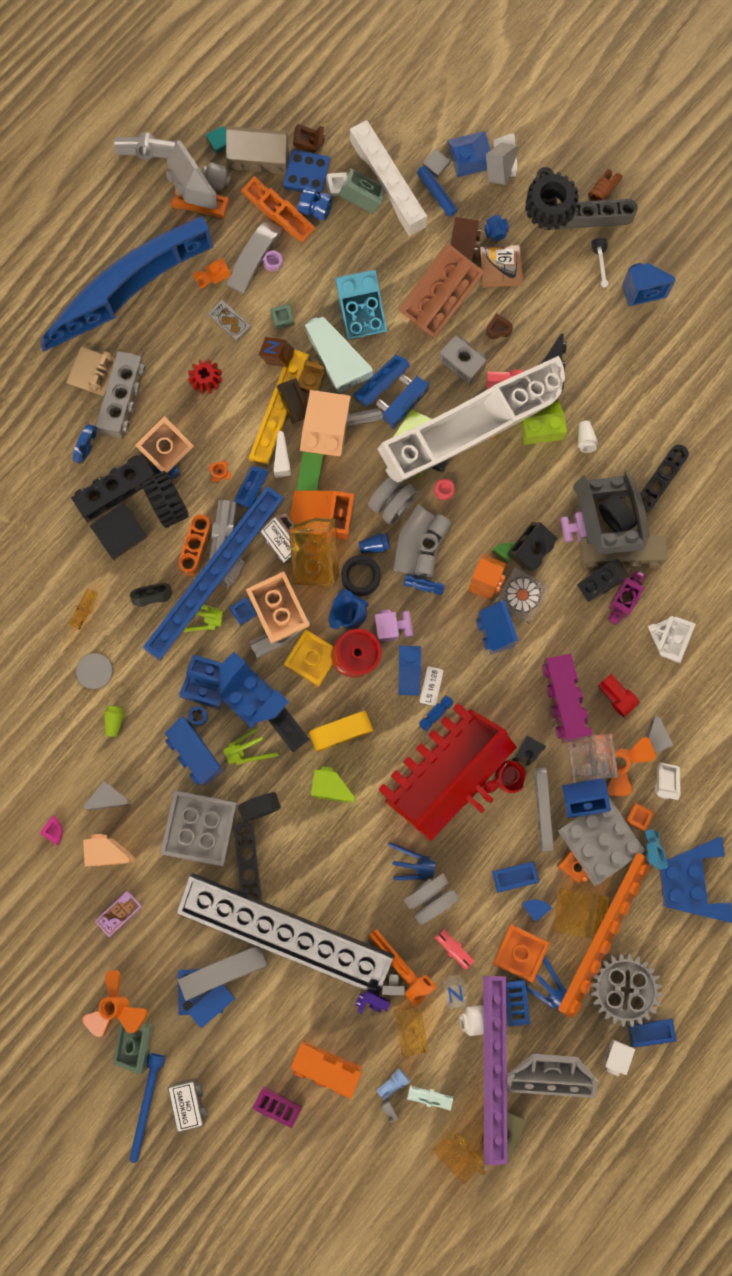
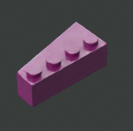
M572 654L546 658L542 665L543 676L548 678L549 685H546L548 697H552L553 701L551 713L552 717L557 719L558 726L555 727L557 739H561L562 743H568L589 738L593 735L591 727H586L588 714L584 707L581 708V703H583L582 691L580 687L575 686V683L578 682Z

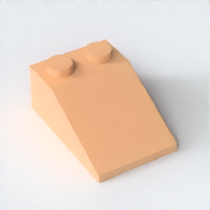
M310 390L300 451L336 457L343 456L351 396Z
M285 572L246 589L271 644L310 626Z

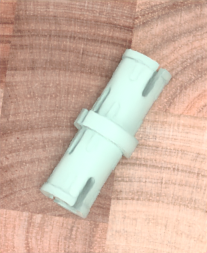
M410 1085L407 1100L426 1104V1107L431 1108V1106L451 1111L454 1096L434 1092V1089L429 1091Z

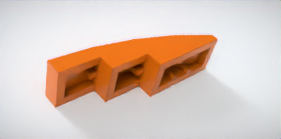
M255 176L242 188L241 193L301 243L316 229L289 201H284L271 188L268 189Z

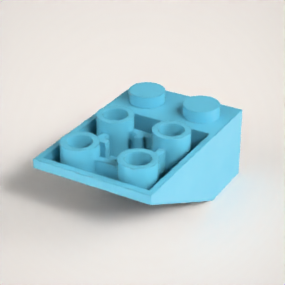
M372 269L334 277L347 339L387 332L376 270Z

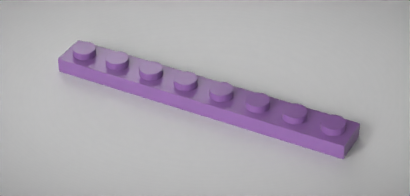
M483 976L484 1164L502 1165L508 1164L506 977Z

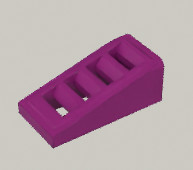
M263 1086L252 1109L292 1128L302 1106ZM268 1096L270 1099L266 1107H264L262 1103L265 1097ZM273 1101H278L274 1111L269 1110ZM283 1103L286 1107L280 1116L277 1113ZM291 1107L294 1111L288 1120L285 1117Z

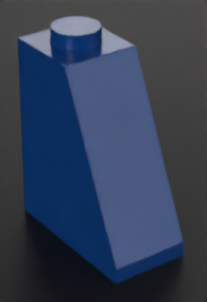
M399 646L398 695L419 696L421 646Z

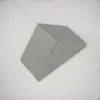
M500 143L486 153L488 181L490 183L507 185L519 150L518 145Z
M653 717L646 737L651 740L656 753L673 746V743L660 717Z
M103 781L86 802L84 809L90 811L131 805V801L108 782Z

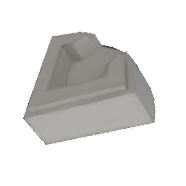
M390 1099L383 1101L382 1109L385 1115H387L389 1122L393 1123L399 1120Z

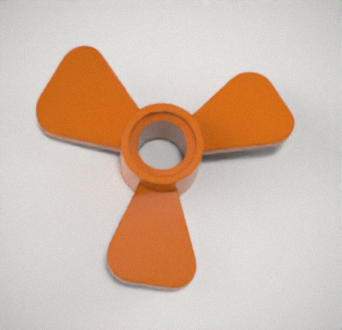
M596 735L588 745L590 754L609 759V767L614 772L607 788L610 796H628L632 792V785L627 771L632 763L651 762L656 757V751L648 737H642L629 751L626 749L615 751L601 735ZM623 757L627 764L624 766L618 765L616 758Z
M118 970L107 971L105 974L109 997L101 1000L99 1011L83 1017L84 1025L94 1036H104L112 1019H119L127 1033H135L140 1029L148 1016L146 1009L130 1007L126 997L118 996L121 978Z

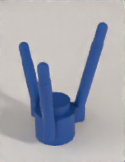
M388 843V846L422 860H418L417 864L393 861V865L416 869V873L419 874L394 876L393 880L419 879L426 881L427 878H433L435 861H431L430 857L420 855L394 843Z
M544 956L543 962L558 988L553 990L540 975H537L536 978L549 992V999L526 985V990L546 1003L550 1009L555 1008L560 1012L558 1008L567 990L563 987L549 961Z

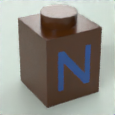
M265 337L259 356L269 365L288 368L295 349L284 339Z

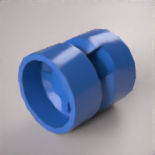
M305 187L299 200L298 211L307 216L313 214L314 218L326 221L332 207L333 196L325 193L318 194L316 190Z

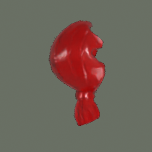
M506 760L495 771L494 780L486 782L483 789L489 794L495 792L498 788L509 794L519 792L524 788L526 771L515 760Z

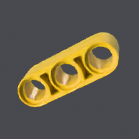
M362 711L309 731L315 751L319 752L366 735L374 730L367 711Z

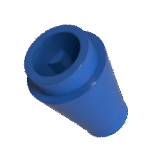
M380 532L363 541H359L361 554L386 552V550L390 549L387 533L382 534Z

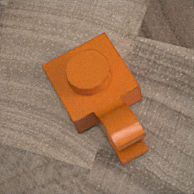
M223 258L205 267L206 272L197 271L193 274L195 280L198 281L200 289L206 287L211 282L215 285L232 275Z

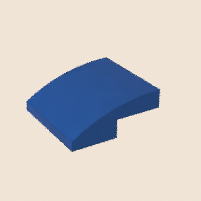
M193 654L186 671L185 681L179 693L180 698L220 710L223 702L220 695V666L223 663Z

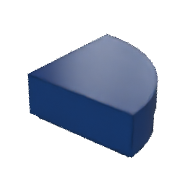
M528 900L521 904L535 922L552 909L549 904L541 900Z

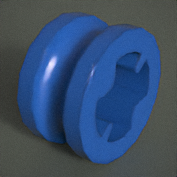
M195 706L189 711L188 718L192 724L202 726L208 720V713L203 707ZM202 711L203 719L201 721L198 719V722L194 721L195 717L193 714Z

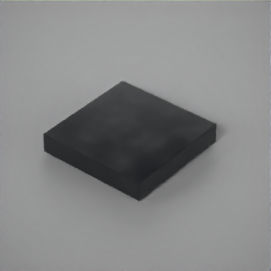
M124 503L90 525L113 560L147 538V535Z

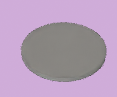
M97 653L84 656L76 668L78 681L89 689L104 687L110 681L113 672L110 661L105 656Z

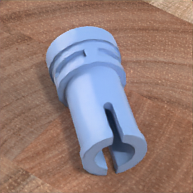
M398 1068L391 1075V1078L376 1090L382 1099L386 1101L399 1088L402 1089L410 1083V1080Z

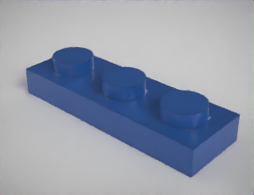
M395 355L353 394L356 401L365 406L373 403L376 397L388 389L391 383L410 366L407 359Z

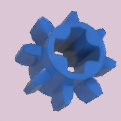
M495 215L487 219V224H485L484 228L486 237H492L493 241L504 239L507 236L506 232H509L507 218L502 220L500 215Z

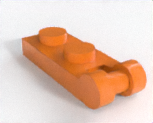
M175 189L176 195L171 201L173 208L185 209L224 219L229 204L228 197L216 195L217 208L210 209L186 203L183 197L177 194Z

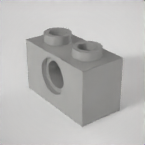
M456 335L439 355V361L469 385L486 367L487 360L480 351L473 350L464 338L460 339ZM466 356L469 360L464 362L459 357Z

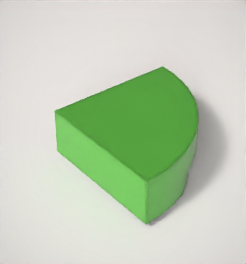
M515 543L499 544L492 552L509 564L512 558L507 553Z

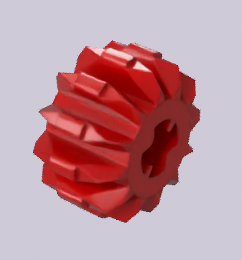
M199 359L198 366L192 363L193 370H188V375L190 376L188 381L189 384H193V390L199 389L202 395L205 390L209 394L212 393V388L218 390L219 386L217 383H222L223 381L222 377H220L222 371L218 369V364L216 362L211 364L209 359L205 363ZM209 375V377L206 376V379H202V376Z

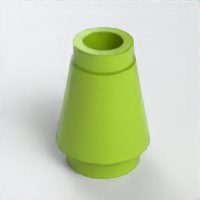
M107 705L106 710H104L106 736L118 737L125 715L123 712L124 707Z

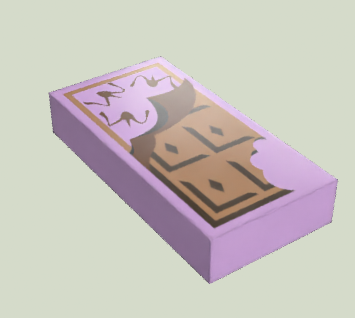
M126 891L95 922L108 937H111L142 908V905L129 891Z

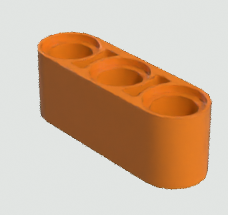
M199 514L193 517L179 558V567L187 576H194L200 570L212 532V525L205 515ZM199 523H207L203 530L197 529ZM195 541L201 543L198 549L190 548L191 544ZM187 561H194L192 568H184Z

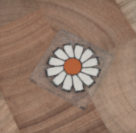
M515 567L495 599L494 604L505 600L509 613L530 624L551 587Z

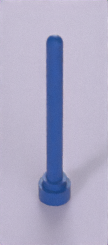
M148 1054L147 1064L150 1070L130 1154L131 1163H136L139 1159L158 1071L165 1064L166 1056L161 1054Z

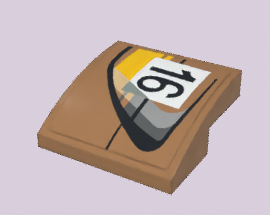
M520 245L480 247L481 269L484 271L481 276L482 288L522 286Z

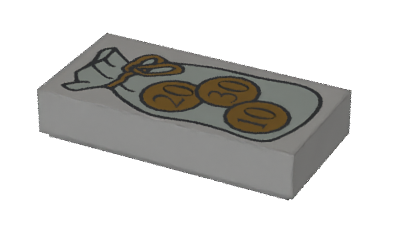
M223 300L208 313L209 317L237 342L251 329V325Z

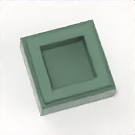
M290 304L270 309L276 330L295 325Z

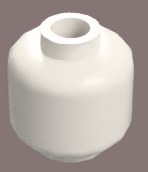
M483 1005L466 1007L459 1016L460 1027L469 1036L483 1035Z

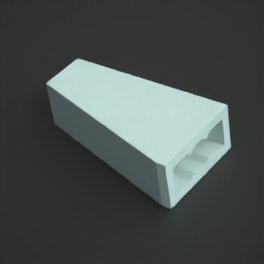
M324 317L313 318L305 324L306 334L322 366H324L336 394L368 381L373 376L372 367Z

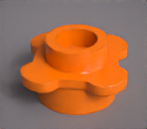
M224 460L210 464L208 470L212 473V481L214 483L231 478V473L227 468L228 463Z

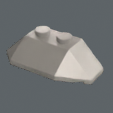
M180 140L176 141L167 160L168 170H166V176L169 182H173L177 194L182 196L186 203L216 209L215 191Z
M532 1054L507 1076V1092L595 1098L598 1088L596 1077L578 1057Z

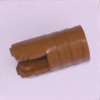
M607 169L588 193L589 199L591 201L606 200L622 180L623 175L617 172L611 178L612 171Z

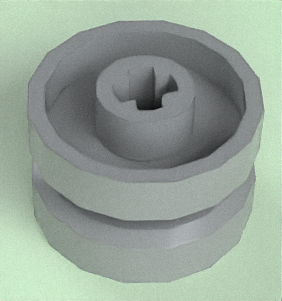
M390 476L373 494L368 507L376 514L383 511L382 519L389 525H393L415 501L419 490L411 483L404 486L405 480L396 482Z
M443 873L432 880H427L415 888L413 893L403 899L409 909H414L423 904L424 907L419 909L414 915L420 926L460 900L454 890H448L443 894L439 893L449 883Z

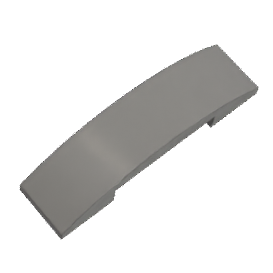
M268 219L258 227L239 256L231 272L232 275L228 279V287L245 295L254 280V273L271 245L274 246L284 230L283 227Z
M256 946L179 979L178 983L185 1001L244 975L267 967V963L261 948Z

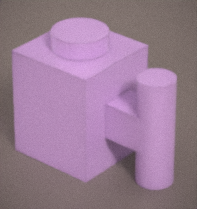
M581 509L575 513L572 524H569L568 517L560 518L565 543L573 541V533H576L578 542H580L582 537H587Z
M391 610L379 611L375 615L378 641L381 643L399 640V630H404L405 638L413 637L410 611L402 612L403 620L397 621L396 612H391Z

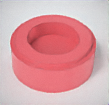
M449 479L437 481L434 487L436 497L440 500H449L453 497L455 492L454 483Z

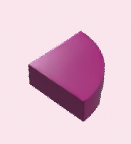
M52 815L40 834L58 846L62 840L63 829L60 821Z

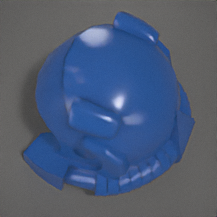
M347 589L339 591L333 600L328 617L330 628L336 630L340 626L348 629L360 628L359 626L365 622L367 617L366 607L369 606L368 602L361 600L359 596L352 594Z

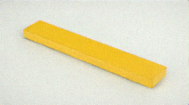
M294 350L293 358L288 368L283 367L276 386L294 378L299 383L304 370L305 360L308 361L310 355ZM275 387L249 455L250 461L269 466L276 447L278 432L282 431L288 416L277 387Z

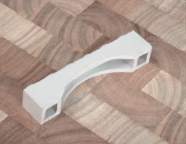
M366 120L351 128V144L360 158L369 165L379 179L407 234L411 236L426 228L427 215L369 122Z

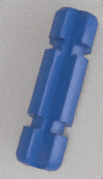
M407 574L404 580L405 586H415L416 589L430 593L433 591L437 595H442L445 588L443 583H434L432 580L421 577L415 578L414 575Z
M444 696L440 701L441 703H438L426 715L427 717L419 722V726L424 731H428L432 727V723L435 724L446 712V709L453 705L454 702L449 696Z

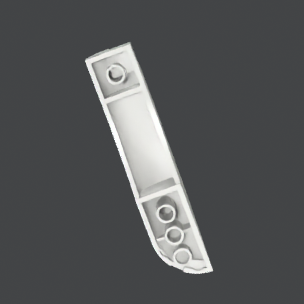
M557 356L493 385L490 389L448 412L382 442L377 450L387 465L385 471L391 479L401 482L484 442L548 407L561 394L563 381L565 380L564 368L560 357Z

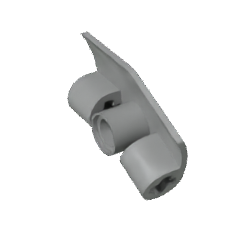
M418 504L399 534L394 571L425 578L433 577L437 548L452 526V522L442 515L437 514L434 516ZM425 542H432L434 547L427 549L423 544Z

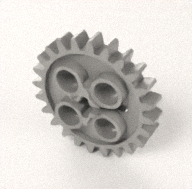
M619 954L618 961L611 956V964L604 960L603 965L605 968H600V974L593 977L597 980L596 983L591 984V987L596 988V991L590 993V996H597V1000L593 1002V1005L600 1004L601 1007L597 1012L605 1011V1020L610 1016L613 1017L612 1024H616L620 1020L621 1027H624L626 1021H628L630 1027H634V1020H636L639 1025H642V1017L650 1020L648 1013H657L653 1006L661 1005L656 1000V997L663 996V994L657 992V989L663 986L655 982L660 976H652L655 968L647 969L648 961L640 964L639 956L634 961L631 954H628L625 960L623 955ZM629 970L628 988L632 992L627 994V1008L623 1010L625 993L621 991V988L626 985V971ZM613 971L619 972L622 976L619 984L613 983L610 976ZM636 974L641 975L644 979L641 987H637L633 983V977ZM612 993L619 996L620 1002L617 1006H612L608 1001L609 995ZM633 997H638L642 1002L638 1010L631 1006V999Z

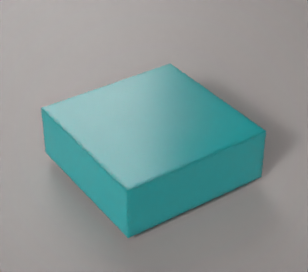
M224 126L206 134L215 153L226 149V129Z

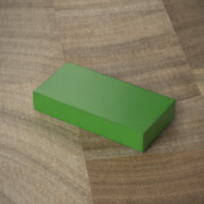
M303 452L296 491H318L323 454Z

